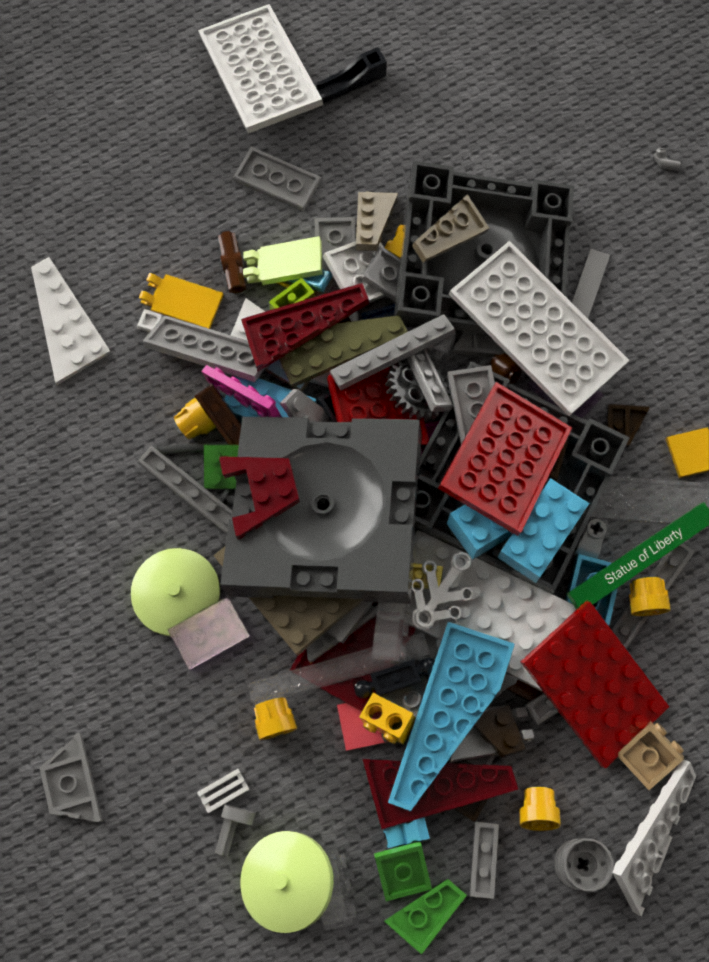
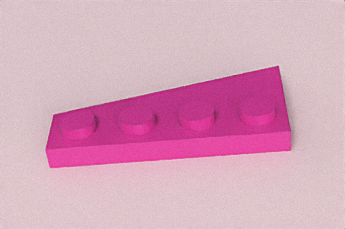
M206 365L201 371L208 383H213L217 389L229 397L234 394V398L246 408L250 405L257 412L258 416L282 417L275 405V400L270 396L260 395L252 386L246 387L233 376L229 378L217 367L213 369Z

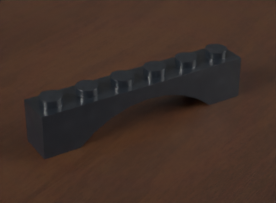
M377 47L360 54L351 64L338 73L313 84L321 96L322 102L325 103L386 77L387 61Z

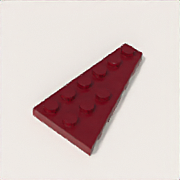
M362 759L381 829L519 790L511 766L446 763L414 808L409 811L388 803L402 761Z

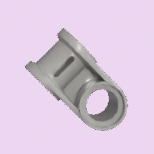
M593 519L586 525L573 556L577 557L578 554L598 559L607 531L606 524L602 520ZM593 527H596L598 532L596 535L593 534Z

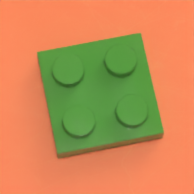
M204 445L205 489H236L235 476L224 478L219 457H237L239 445Z
M420 841L374 853L386 901L432 889Z

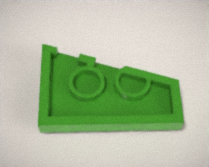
M446 879L384 920V922L422 954L467 895L449 879Z

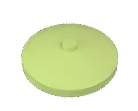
M181 548L163 550L148 558L136 572L131 586L132 606L140 621L155 633L170 637L185 636L202 628L213 617L220 600V583L212 565L200 554Z
M290 831L276 832L261 839L247 855L240 879L242 898L250 915L264 928L279 933L297 932L314 924L328 907L334 883L332 866L323 848L309 836Z

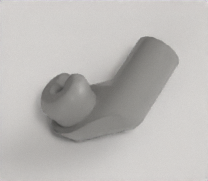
M656 149L654 160L660 168L679 171L680 161L669 160L666 157V149Z

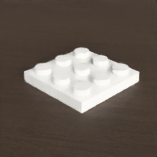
M355 241L324 253L322 257L340 289L363 283L369 303L385 297L383 293L378 292L361 280L376 251L356 250Z

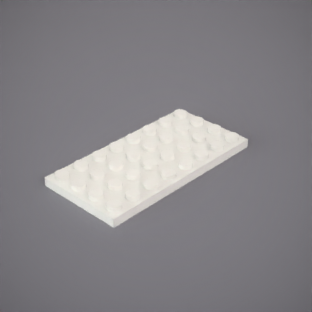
M270 4L198 30L248 134L323 105L321 96Z
M510 241L449 292V295L568 416L576 411L629 361Z
M418 530L414 536L413 563L423 564L428 560H432L437 566H443V581L452 567V557L463 551ZM458 558L457 565L463 566V560ZM478 558L471 559L470 567L459 572L446 593L470 587L474 592L473 598L469 601L456 600L439 603L434 610L442 611L447 610L451 606H458L461 609L460 618L456 620L449 618L436 620L429 629L420 631L436 639H442L447 623L451 622L514 643V649L506 672L542 691L520 661L574 613L576 608L573 604ZM429 589L422 590L425 605L430 600ZM464 590L463 596L469 598V592ZM413 592L411 593V604H378L377 607L382 612L416 628L412 623V613L416 610ZM451 609V616H457V611L455 609ZM421 614L419 620L424 623L426 616Z

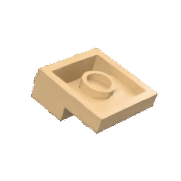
M651 721L618 752V758L648 790L654 787L684 760V756L681 754L684 752L683 748L675 740L670 742L665 737L667 734L666 730L659 723L654 725Z

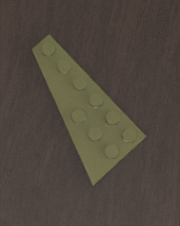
M400 315L337 323L283 356L279 361L291 387L294 388L330 372V370L408 331Z

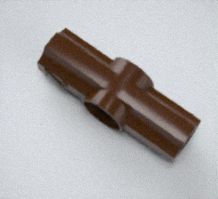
M230 231L222 232L218 236L222 254L220 257L223 271L226 274L229 293H241L247 289L235 233Z

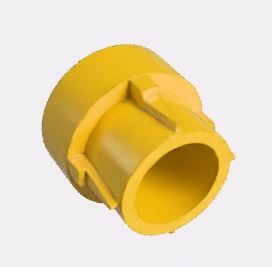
M196 398L186 403L185 407L181 409L182 411L174 416L178 428L189 440L199 434H207L216 428Z
M646 577L633 580L630 583L631 594H629L631 615L653 616L671 611L668 590H665L664 579L660 577Z
M275 698L255 705V726L259 740L274 738L278 735H284L297 730L294 715L288 706L286 698Z
M547 787L525 789L524 806L519 809L520 827L533 831L558 829L561 826L560 809L556 807L554 790Z

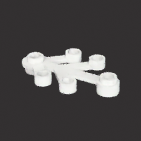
M460 552L452 557V567L439 587L435 572L437 569L436 563L428 560L422 564V571L427 576L430 600L425 605L422 592L424 589L423 581L420 579L412 580V592L414 593L416 610L412 613V623L416 628L426 630L436 620L448 618L456 620L460 618L461 609L458 606H451L447 610L442 611L434 610L439 603L456 600L469 601L473 598L474 592L470 587L446 593L459 572L470 567L471 558L467 553ZM458 558L463 560V566L457 565ZM428 563L433 567L431 572L426 570V564ZM414 582L420 584L419 590L413 588ZM464 590L469 592V598L463 596ZM451 609L457 611L456 617L451 616ZM421 614L426 616L424 623L419 620Z

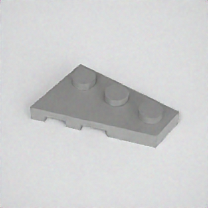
M293 389L280 402V405L289 417L308 418L309 422H331L325 410L299 389Z

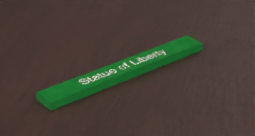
M705 502L698 504L566 593L576 610L586 601L591 602L593 605L709 526V508Z

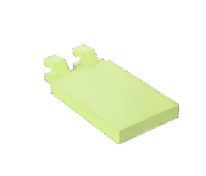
M319 236L264 246L258 249V252L255 250L243 252V259L247 261L248 268L243 269V276L247 278L248 284L262 282L263 285L300 279L301 277L323 275L322 241Z

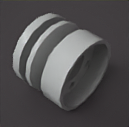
M571 839L564 842L557 849L554 857V869L557 877L565 886L573 890L595 892L604 888L611 880L614 860L607 847L595 839ZM578 860H584L585 863L582 864L583 869L577 868V865H579Z

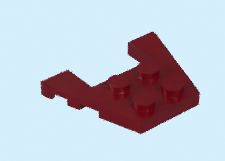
M219 457L222 474L225 479L247 473L255 512L232 518L235 535L238 540L245 537V534L254 528L256 530L263 526V523L273 516L277 517L300 503L289 458Z

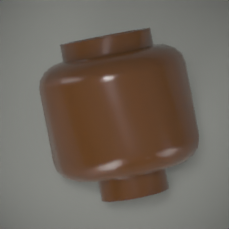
M507 353L496 355L491 360L492 371L509 379L510 384L519 379L521 367Z

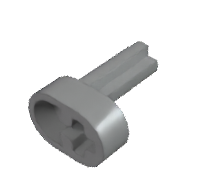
M224 804L221 815L224 821L215 853L228 857L237 823L253 825L256 813Z

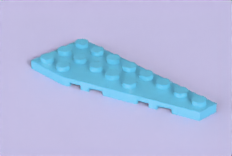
M451 622L447 623L388 803L409 811L414 808L500 691L514 649V643Z

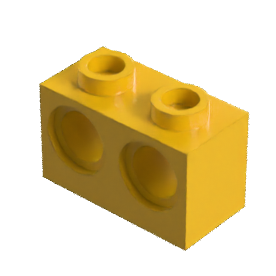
M375 693L371 695L359 716L364 723L363 727L372 733L378 731L384 734L383 738L393 744L397 741L403 745L416 719L412 712ZM382 712L379 719H372L374 713ZM402 722L400 729L392 730L394 723Z

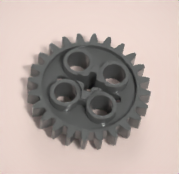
M407 359L392 365L388 370L389 373L386 376L388 381L385 383V386L390 387L386 393L393 395L390 401L397 402L395 408L402 407V414L409 412L410 419L416 415L417 420L420 421L424 418L426 422L430 418L435 420L445 412H431ZM442 369L436 370L448 396H450L451 392L448 390L449 383L444 382L447 376L440 375Z

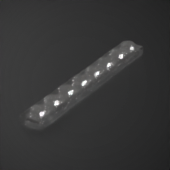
M420 633L247 683L252 705L255 707V705L267 700L290 697L380 671L412 659L425 658L430 656L424 633Z

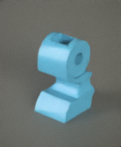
M425 817L415 819L411 823L405 822L383 829L388 843L387 848L410 844L413 841L430 839Z

